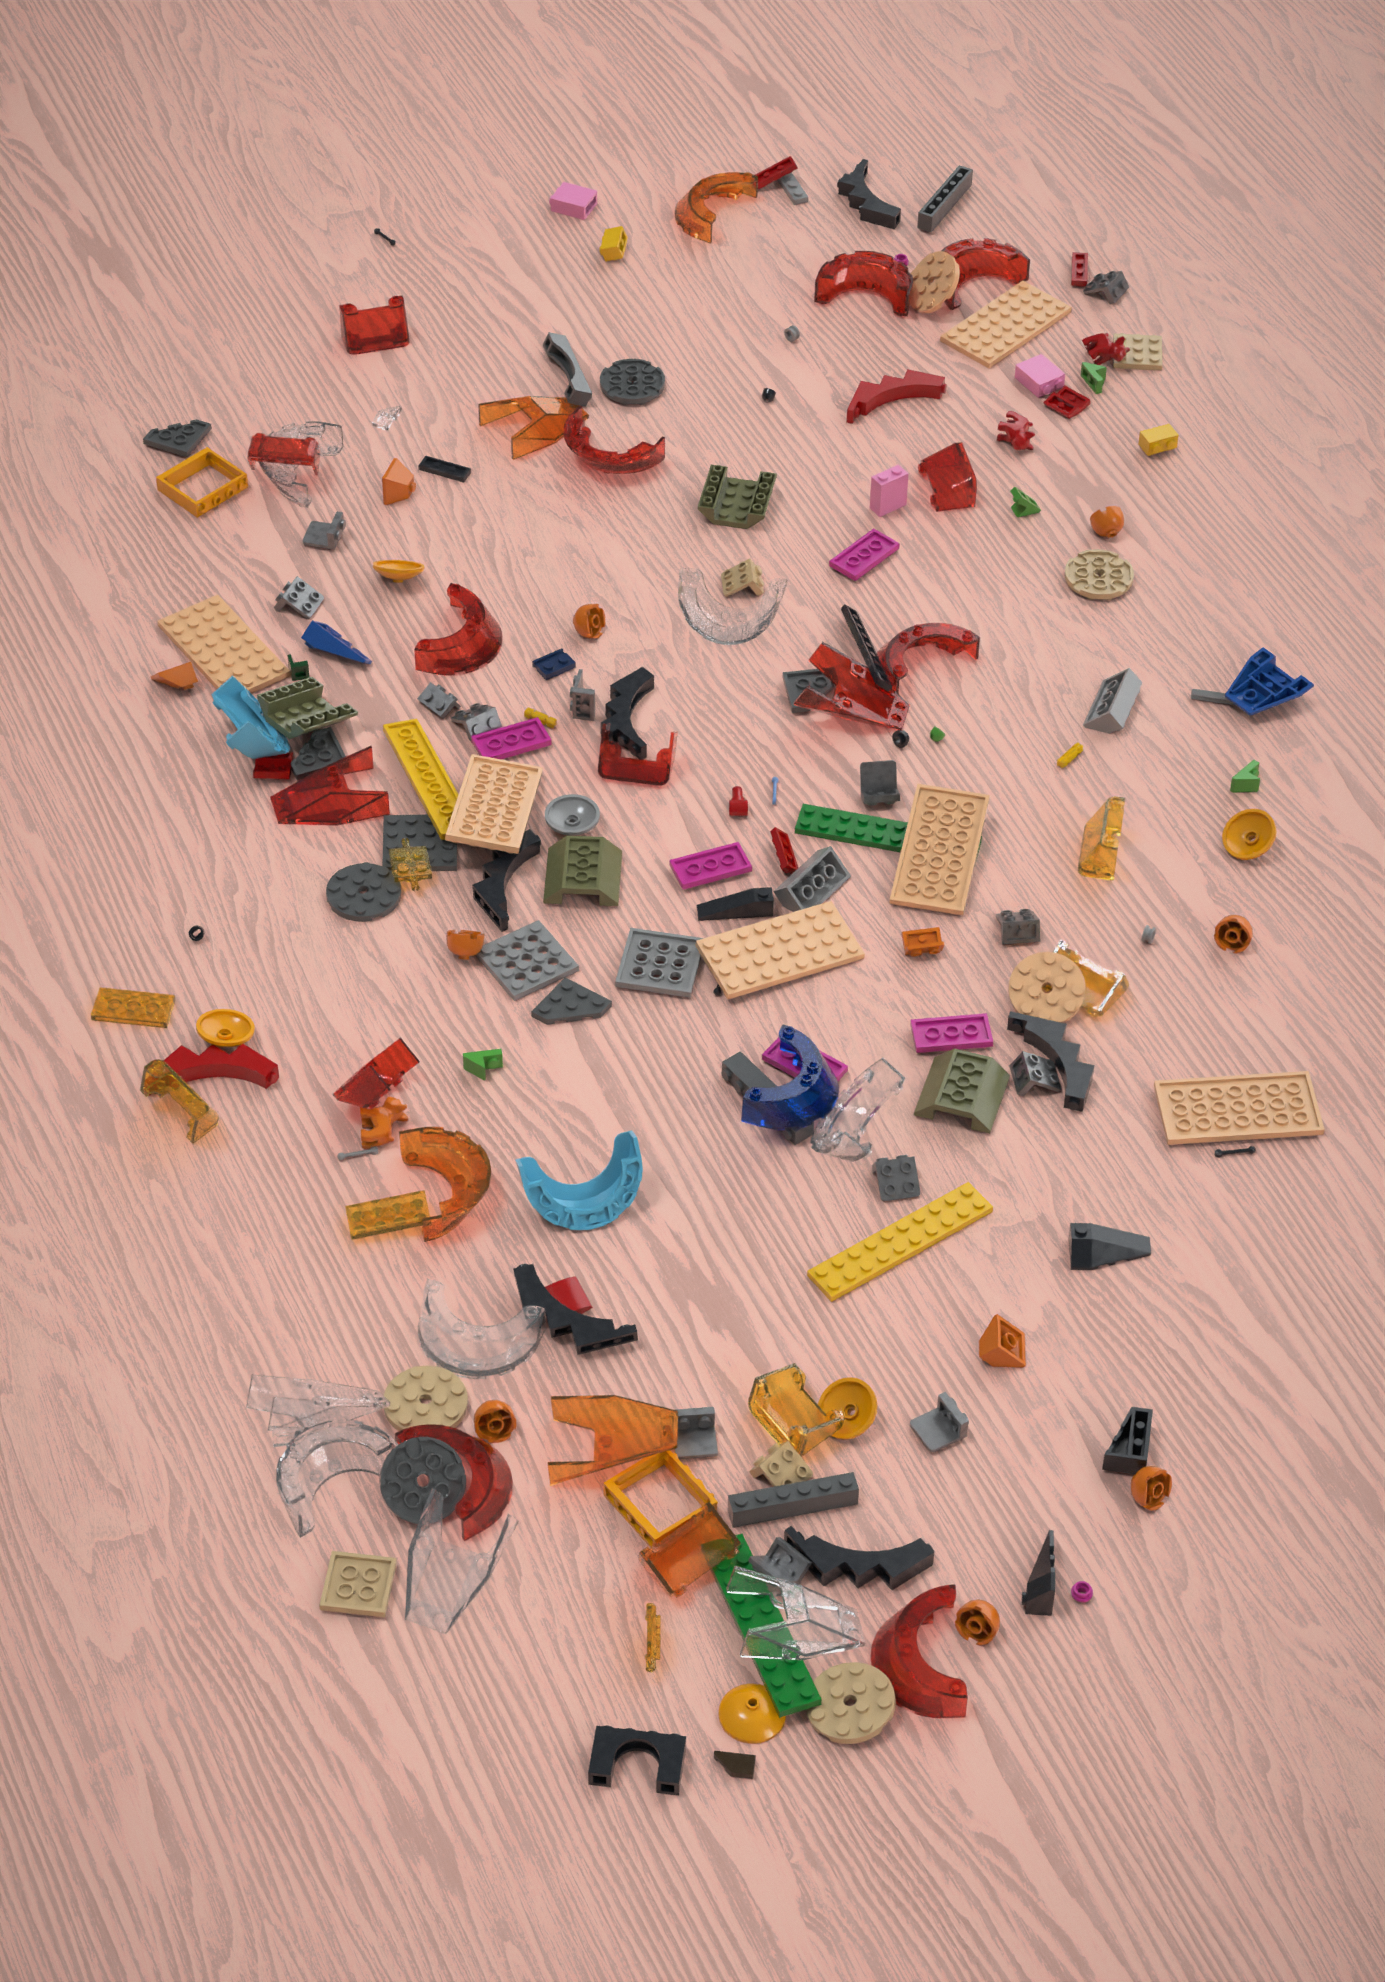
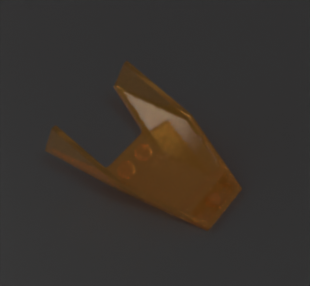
M525 396L478 404L480 426L521 410L532 420L511 437L513 460L555 444L589 418V414L581 406L568 403L566 397Z
M617 1395L551 1396L553 1420L592 1430L595 1433L594 1461L548 1462L550 1486L678 1448L677 1410Z

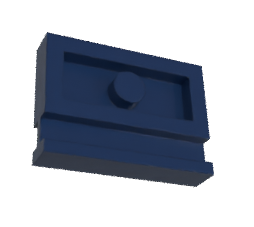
M561 648L533 660L532 666L537 669V672L545 680H549L576 668V662L567 653H564Z

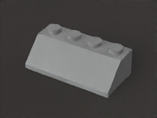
M1130 668L1103 680L1083 724L1085 728L1108 734L1124 728L1125 721L1130 715V710L1135 704L1136 696L1139 694L1143 683Z
M829 846L817 850L773 892L783 907L795 912L822 904L851 875L833 848Z

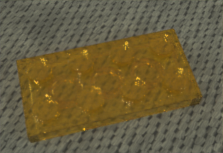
M100 987L91 1012V1020L167 1028L176 1001L175 995Z
M425 1190L345 1206L351 1240L432 1224Z

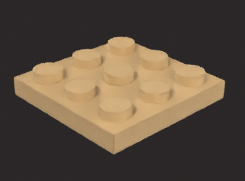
M1114 333L1113 342L1115 343L1119 337L1124 336V346L1129 347L1130 351L1119 362L1113 359V368L1162 371V336Z
M332 1551L319 1604L320 1610L385 1617L397 1558Z

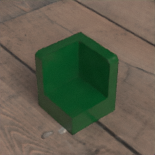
M291 654L287 655L292 681L309 678L308 661L293 663Z

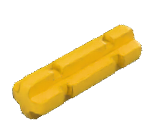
M527 707L524 711V716L528 719L538 717L543 725L554 728L557 725V719L554 717H549V715L537 710L534 711L530 707Z
M1079 742L1075 743L1057 759V766L1061 768L1067 766L1083 751V745Z

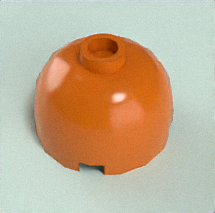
M1118 506L1105 507L1106 510L1102 512L1099 509L1090 516L1091 527L1099 536L1113 538L1124 527V514Z
M585 604L577 609L573 617V624L577 633L584 638H599L603 634L600 631L606 624L603 608H599V604Z
M1240 915L1225 916L1215 927L1214 939L1217 945L1224 951L1227 948L1234 950L1233 953L1242 952L1249 946L1253 937L1252 926L1245 917Z
M448 930L446 936L448 949L453 954L458 955V959L469 960L470 956L477 955L483 948L485 939L484 933L481 934V932L461 930L458 933H455V930Z
M488 1400L482 1403L474 1414V1429L480 1439L488 1440L489 1443H499L508 1439L511 1436V1432L517 1427L513 1410L508 1404L500 1400Z
M1143 1467L1131 1479V1495L1136 1503L1151 1511L1159 1509L1164 1504V1502H1161L1164 1497H1169L1172 1477L1166 1470L1160 1467Z
M971 1600L964 1604L956 1613L955 1626L958 1633L967 1641L969 1637L978 1641L976 1645L988 1644L999 1630V1613L992 1604L985 1600Z

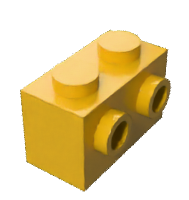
M623 226L605 229L602 243L599 247L600 254L604 257L605 261H615L623 258L628 239Z
M1165 424L1140 431L1138 445L1147 456L1177 448L1179 435L1170 424Z

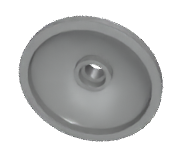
M577 794L557 797L545 809L547 825L555 832L568 836L589 832L598 824L600 819V810L597 804L590 798Z

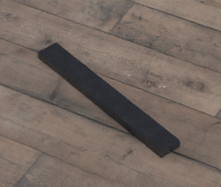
M844 604L841 607V611L875 684L889 692L892 684L858 612Z

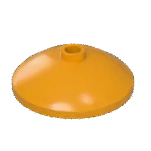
M379 560L373 562V568L383 577L393 579L395 583H402L403 580L414 578L421 574L425 568L421 563L407 560Z
M1246 809L1240 811L1226 823L1222 833L1223 845L1227 852L1237 859L1250 860L1266 853L1273 845L1277 833L1276 824L1272 817L1263 810Z
M215 1009L202 1014L198 1018L196 1031L209 1044L219 1047H235L246 1043L253 1037L255 1025L252 1019L242 1012L231 1009Z
M847 1377L833 1382L824 1390L817 1405V1417L820 1426L826 1433L837 1439L847 1440L860 1436L872 1425L876 1417L878 1404L875 1392L866 1382L858 1378ZM855 1410V1413L850 1416L851 1411Z
M748 1683L734 1687L725 1694L719 1705L718 1715L722 1728L730 1737L743 1743L757 1744L766 1742L774 1738L785 1724L786 1716L779 1718L765 1686L761 1684Z

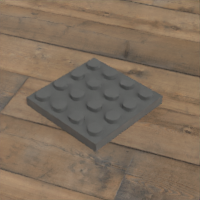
M428 814L384 815L382 866L392 872L457 871V843L441 840Z

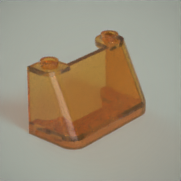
M710 1501L702 1506V1511L697 1515L694 1514L691 1520L658 1544L657 1542L653 1544V1549L647 1546L639 1552L638 1560L670 1597H680L687 1591V1586L727 1557L730 1560L740 1552L738 1548L741 1546V1542Z

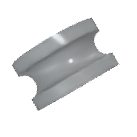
M792 325L784 330V335L788 341L793 342L800 337V332L796 326Z
M1146 925L1141 940L1143 942L1147 940L1151 944L1156 934V928L1153 927L1151 929L1150 926Z

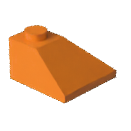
M397 458L392 460L382 477L384 505L408 499L416 489L414 475Z
M191 662L150 676L152 680L176 689L184 688V690L193 688L194 683L198 682Z
M994 1315L979 1340V1357L993 1367H1025V1333L1000 1315Z

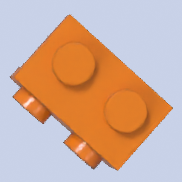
M939 927L903 931L901 933L905 955L916 957L928 952L929 954H937L944 948V941L941 939Z

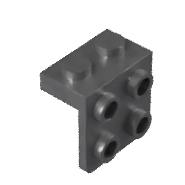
M1111 271L1107 274L1099 273L1095 275L1094 279L1086 285L1087 287L1083 292L1088 294L1104 291L1109 304H1113L1124 294L1129 285L1122 271Z
M337 511L332 523L312 521L303 538V544L335 550L346 527L343 512Z
M297 576L292 583L288 581L282 589L285 592H280L275 599L277 603L274 609L279 612L287 603L305 618L310 619L323 601L324 596Z
M473 704L470 706V709L466 711L460 710L455 713V716L451 717L452 722L464 724L470 741L473 735L502 727L496 707L488 706L487 704Z
M894 760L862 762L860 764L861 799L864 804L872 806L881 802L894 804L895 801H900V793L897 789V767Z
M900 1155L892 1160H888L887 1157L876 1159L877 1162L872 1165V1172L877 1174L882 1201L911 1198L920 1195L914 1156Z
M946 1392L938 1395L936 1409L910 1421V1427L930 1452H936L967 1437L968 1417L958 1409L956 1401L950 1398Z
M776 1537L766 1555L750 1556L748 1559L752 1564V1568L759 1573L765 1574L768 1577V1581L775 1586L800 1584L812 1564L810 1560L781 1537Z

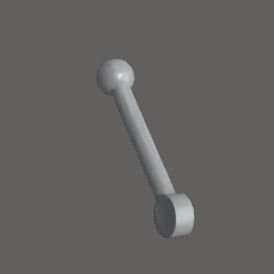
M374 1146L369 1150L346 1154L340 1152L337 1158L344 1160L346 1157L369 1153L376 1155L378 1154V1147Z

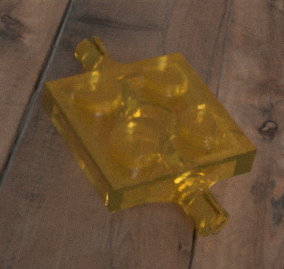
M405 838L401 840L403 848L389 849L395 882H410L412 891H415V888L418 891L420 889L418 881L432 879L426 846L410 847L409 839L406 838L405 842Z
M647 1603L645 1620L647 1621L646 1671L654 1672L656 1660H660L661 1615H656L654 1603Z

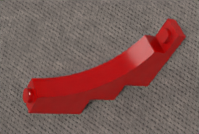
M907 369L903 379L884 375L880 384L860 381L847 409L846 423L853 424L855 418H858L859 415L866 416L877 407L891 401L905 398L940 399L947 389L945 377Z
M241 1044L230 1055L215 1045L209 1046L200 1055L181 1045L141 1080L143 1093L148 1096L158 1090L162 1084L172 1089L189 1081L211 1077L241 1079L267 1089L277 1082L279 1069L278 1064L245 1044Z

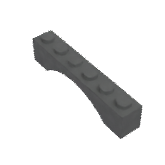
M548 332L543 348L546 354L563 369L568 378L569 385L564 393L568 403L586 407L588 401L592 398V391L567 337Z

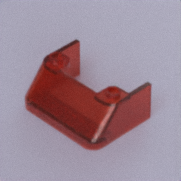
M256 433L251 437L247 459L251 470H255L256 462L312 466L314 474L318 475L321 448L319 442L312 437L296 439L265 436L263 433Z
M603 723L598 762V774L600 777L658 786L669 782L675 761L678 731L671 732L669 748L661 749L657 753L656 761L621 757V746L617 742L609 741L610 723Z
M400 1037L362 1066L332 1095L337 1101L364 1109L368 1107L373 1109L380 1103L378 1099L391 1090L389 1086L393 1085L396 1087L403 1081L402 1076L420 1061Z

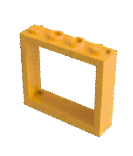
M208 447L156 477L157 490L197 518L248 488L247 474ZM207 466H211L231 480L198 501L193 500L174 487Z
M666 1445L603 1482V1495L654 1552L717 1514L718 1502L714 1498V1494L707 1491L703 1482L700 1479H696L690 1468L684 1465L679 1460L677 1454H673ZM665 1465L702 1507L663 1531L658 1532L622 1490Z

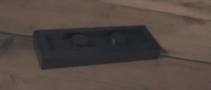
M425 456L418 465L421 471L463 483L471 474V468Z

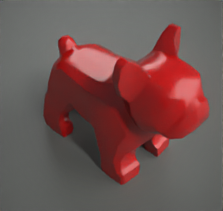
M1099 333L1084 338L1082 342L1086 346L1085 348L1092 360L1096 359L1093 361L1094 364L1101 365L1112 359L1119 362L1130 351L1129 347L1124 346V336L1119 337L1114 343L1108 338V333Z
M1008 411L1006 417L1013 418L1014 420L1008 419L1007 423L1000 421L997 430L1005 431L1006 434L999 433L997 441L1011 443L1014 450H1033L1034 447L1030 444V439L1035 436V433L1029 431V427L1033 426V423L1014 411Z

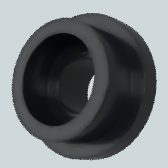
M897 730L893 733L892 740L897 747L903 748L909 742V735L904 730Z

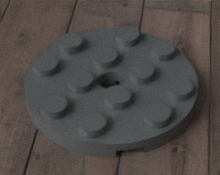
M642 359L615 361L609 368L605 367L600 375V388L608 398L622 405H643L657 398L665 387L663 371L659 367L652 366L651 362Z
M368 862L354 864L338 870L331 877L326 887L327 902L330 904L332 911L344 919L358 922L372 921V918L381 915L382 917L387 916L398 906L401 899V884L398 877L386 867Z
M431 1437L408 1439L393 1448L385 1458L380 1471V1491L388 1508L399 1518L415 1524H429L440 1521L449 1516L458 1507L464 1496L466 1475L462 1460L451 1446L441 1440ZM421 1474H425L429 1479L428 1484L424 1487L419 1486L417 1483V1477Z

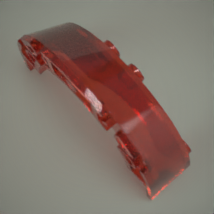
M974 238L954 242L941 250L955 258L960 270L959 281L950 299L944 301L950 310L961 306L962 300L959 296V289L970 279L994 276L1009 280L1015 284L1029 280L1030 259L1019 249L1008 243L1004 245L997 243L995 239L984 238L983 241H974Z
M855 251V254H839L834 257V260L825 262L820 268L815 280L814 302L827 304L842 293L865 290L882 295L891 303L893 312L896 315L908 317L913 276L909 273L908 267L903 262H897L893 260L894 257L884 253Z
M578 406L571 413L564 424V440L570 450L586 465L604 473L631 474L642 472L658 465L665 459V437L663 436L655 445L642 441L637 446L628 449L627 453L618 454V451H603L590 446L591 430L585 426V420L582 419L581 406Z
M450 583L447 588L450 606L464 609L462 618L467 619V621L459 631L450 636L420 640L414 649L415 670L436 675H455L456 672L463 671L470 673L478 670L479 666L485 663L489 664L498 655L503 642L501 627L482 601L469 589L459 584Z
M947 623L916 624L901 631L886 642L877 652L892 684L890 691L886 692L895 700L898 699L899 680L908 674V668L903 659L906 649L925 646L926 643L936 644L937 648L943 649L953 656L965 650L976 660L979 656L980 637L971 630Z
M418 1425L395 1433L396 1446L411 1438L431 1437L451 1446L468 1462L472 1472L471 1485L465 1496L455 1507L456 1514L461 1520L462 1539L464 1541L486 1530L502 1516V1512L511 1500L513 1480L507 1461L495 1447L471 1434L444 1425Z
M955 1584L930 1589L914 1598L885 1621L876 1633L872 1643L871 1666L882 1671L890 1680L895 1693L896 1705L913 1710L916 1715L930 1718L966 1717L968 1695L965 1682L933 1669L923 1659L917 1645L918 1630L921 1625L933 1624V1612L941 1608H954V1602L956 1601Z

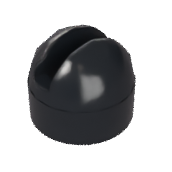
M764 388L762 393L763 400L773 401L776 392L772 389Z
M195 925L190 928L189 937L193 941H199L204 937L205 931L203 927ZM200 929L201 932L195 937L193 933Z

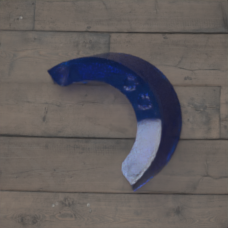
M783 1024L778 1035L780 1050L796 1054L793 1058V1065L801 1067L800 1073L792 1081L781 1086L771 1088L752 1087L748 1089L742 1103V1122L774 1130H785V1127L797 1126L798 1129L812 1125L813 1121L819 1118L824 1119L835 1107L839 1095L837 1078L814 1042L792 1026Z

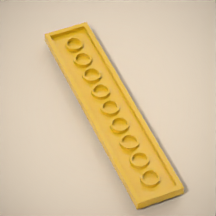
M418 719L384 724L383 732L440 839L445 840L459 794Z
M966 1182L809 1269L807 1276L833 1302L992 1213L993 1206L969 1182Z

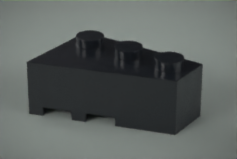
M1131 1407L1121 1424L1119 1432L1115 1435L1112 1444L1104 1454L1102 1470L1136 1474L1141 1468L1146 1467L1153 1409Z

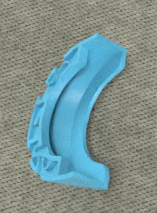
M233 675L212 693L214 706L218 710L222 709L238 729L234 734L228 733L226 735V743L231 749L236 748L242 754L252 759L286 754L290 751L287 738L266 722L259 701Z
M632 1130L620 1133L615 1137L613 1152L608 1165L598 1176L584 1183L565 1184L558 1182L545 1174L534 1158L523 1157L515 1159L525 1193L531 1205L549 1222L569 1228L570 1230L595 1229L617 1219L634 1201L643 1173L638 1139Z

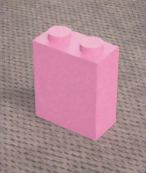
M563 182L549 199L551 211L585 220L597 205V190Z
M1042 354L1016 364L1015 379L1038 398L1064 386L1065 373Z
M899 465L871 477L870 509L879 517L907 505L909 473Z

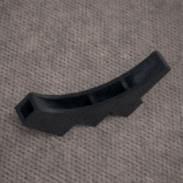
M862 159L856 165L853 172L850 174L845 173L838 180V194L848 197L849 207L859 210L860 220L895 230L901 220V208L882 201L869 190L864 181L868 174V160Z
M644 667L637 669L610 685L611 701L605 704V716L607 719L601 722L600 731L604 740H607L612 745L619 742L621 746H624L632 755L640 760L647 758V744L634 730L630 718L637 703L654 689V675Z

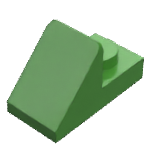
M1083 362L1081 377L1095 394L1102 393V385L1106 379L1107 368Z
M1014 487L1010 491L1014 496L1012 499L1015 502L1011 509L1016 517H1023L1041 511L1036 501L1018 488Z
M1252 760L1233 776L1230 791L1233 793L1258 792L1260 778H1258L1260 763Z
M502 1049L463 1053L464 1070L482 1080H486L485 1069L503 1067Z

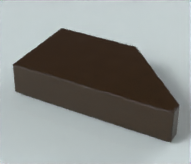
M714 1751V1759L721 1763L731 1777L753 1779L756 1755Z

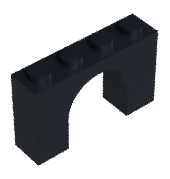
M608 1725L596 1726L588 1770V1785L611 1787L617 1760L625 1753L643 1751L652 1755L659 1765L656 1793L679 1796L686 1753V1736L675 1733L663 1734L656 1731H638L632 1728L621 1729Z

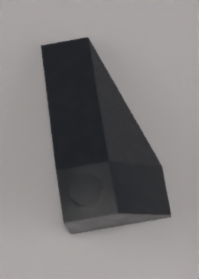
M772 887L750 888L698 904V921L772 917L774 905Z
M1070 1223L1068 1240L1071 1270L1098 1269L1100 1265L1108 1264L1110 1266L1114 1265L1116 1261L1124 1259L1130 1261L1151 1255L1150 1237L1092 1223Z
M1049 1530L1027 1582L1026 1592H1022L1021 1605H1025V1614L1052 1616L1055 1596L1054 1530Z

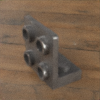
M579 669L578 674L574 675V687L570 689V698L573 699L570 703V711H573V719L594 721L595 690L583 688V669Z
M1020 909L1019 912L1003 910L1001 913L996 914V918L1001 924L1002 944L1040 942V919L1030 909Z
M1022 1051L1009 1065L1018 1095L1024 1096L1035 1084L1057 1092L1061 1090L1055 1064L1050 1059Z
M714 1407L672 1410L674 1450L678 1458L718 1456Z

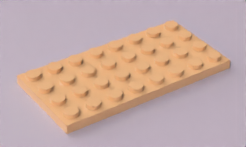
M1021 281L941 335L940 342L990 369L1071 313L1072 307L1029 283Z
M218 594L157 621L159 628L216 689L233 675L252 694L291 676L290 670Z
M472 754L445 840L519 854L543 767Z
M917 784L889 904L964 915L990 795Z
M832 901L700 939L695 944L727 999L858 961L865 957L863 949Z
M1309 1071L1154 1081V1090L1167 1145L1324 1135L1325 1129Z

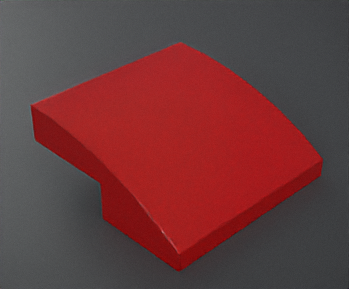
M1066 385L1058 393L1053 392L1043 402L1047 407L1069 419L1082 412L1091 404L1089 398Z
M293 752L255 759L253 778L290 779Z
M576 1276L559 1280L545 1287L556 1300L573 1311L583 1314L593 1308Z

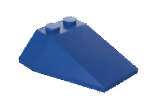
M1262 647L1246 662L1226 692L1225 698L1251 716L1302 696L1313 688L1314 684L1302 675L1296 679L1289 676L1276 666V656Z

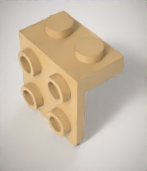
M749 558L725 570L721 574L725 597L748 586L757 596L764 594V582L761 578L763 573L760 566H756Z
M789 1441L780 1445L778 1443L772 1445L767 1450L769 1454L766 1457L762 1455L754 1461V1467L749 1471L754 1478L764 1474L773 1487L807 1481L813 1476L812 1470Z

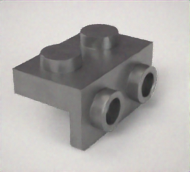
M431 682L417 698L443 719L454 706L458 709L461 707L457 703L458 699L453 694L449 693L447 695L445 693L446 690L441 685L435 686Z

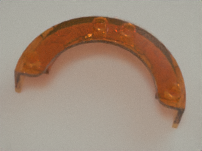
M726 172L701 179L676 204L674 213L677 225H680L686 234L711 244L712 224L716 221V214L705 206L704 200L708 199L710 195L736 200L742 194L757 198L758 176L749 172Z
M421 1127L399 1131L400 1153L404 1164L425 1167L438 1172L448 1181L452 1189V1198L439 1202L441 1215L422 1218L424 1242L435 1240L454 1230L484 1197L491 1182L490 1160L480 1144L477 1145L470 1139V1136L457 1130L452 1132L444 1130V1127Z

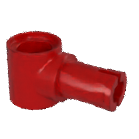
M740 786L732 788V799L729 800V816H748V800H745L743 797V790Z

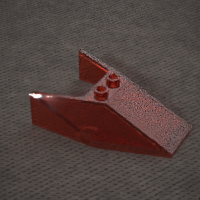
M822 641L808 661L834 683L835 691L833 697L830 699L807 686L793 705L841 719L902 730L910 704L892 688L888 692L876 685L867 666Z
M372 746L333 762L272 795L270 800L278 824L337 826L390 815L388 791L350 790L344 778L345 774L374 769Z

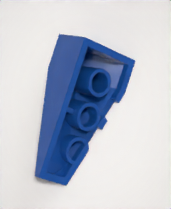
M312 620L301 637L306 641L304 644L311 649L317 648L362 663L371 664L372 662L361 651L354 647L351 648L352 644L341 638L342 635L326 623Z

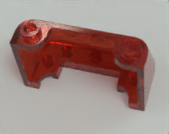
M403 295L391 297L388 300V306L357 310V307L351 303L339 305L341 337L347 353L357 355L409 345V330Z
M962 442L953 443L921 460L920 464H918V472L923 477H928L933 490V494L930 495V503L934 505L936 512L975 507L977 480Z

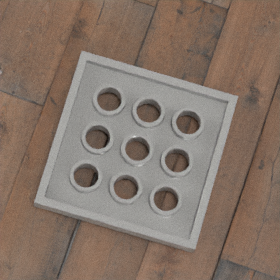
M539 920L483 945L481 951L475 955L514 1001L579 971V965ZM517 978H524L525 980L521 981V980H516V979H517Z
M630 928L615 987L691 998L701 959V954L695 944L697 940L704 938ZM680 950H685V951H687V952H686V953H680L679 951H680ZM640 958L646 959L645 961H638ZM658 961H663V962H665V963H663V964H658L657 962H658ZM676 964H682L683 966L677 967V966H675V965H676ZM635 972H641L642 974L636 975V974H634V973H635ZM677 977L679 980H672V978Z

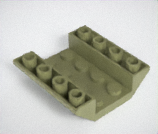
M711 464L699 500L698 510L714 525L748 529L763 520L777 474L760 471L758 481L727 477L728 467Z
M313 677L257 695L266 722L288 739L357 716L358 711L347 703L337 707L329 704L322 698L324 685Z
M565 836L548 848L543 903L562 904L563 894L599 895L600 906H618L622 850L604 837Z
M952 1049L934 1057L914 1115L933 1120L936 1110L971 1118L972 1130L990 1134L1010 1075L992 1057Z

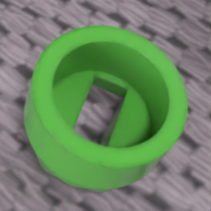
M936 726L930 732V738L935 742L941 741L946 735Z

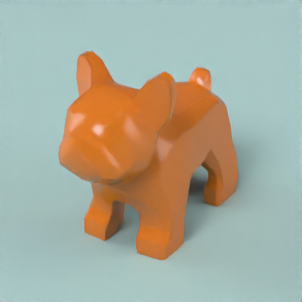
M387 1097L382 1107L379 1106L372 1109L360 1107L362 1128H373L370 1131L361 1129L362 1148L370 1149L374 1146L393 1142L392 1125L396 1120L408 1121V1116L403 1112L406 1110L407 1105L401 1104L399 1099Z

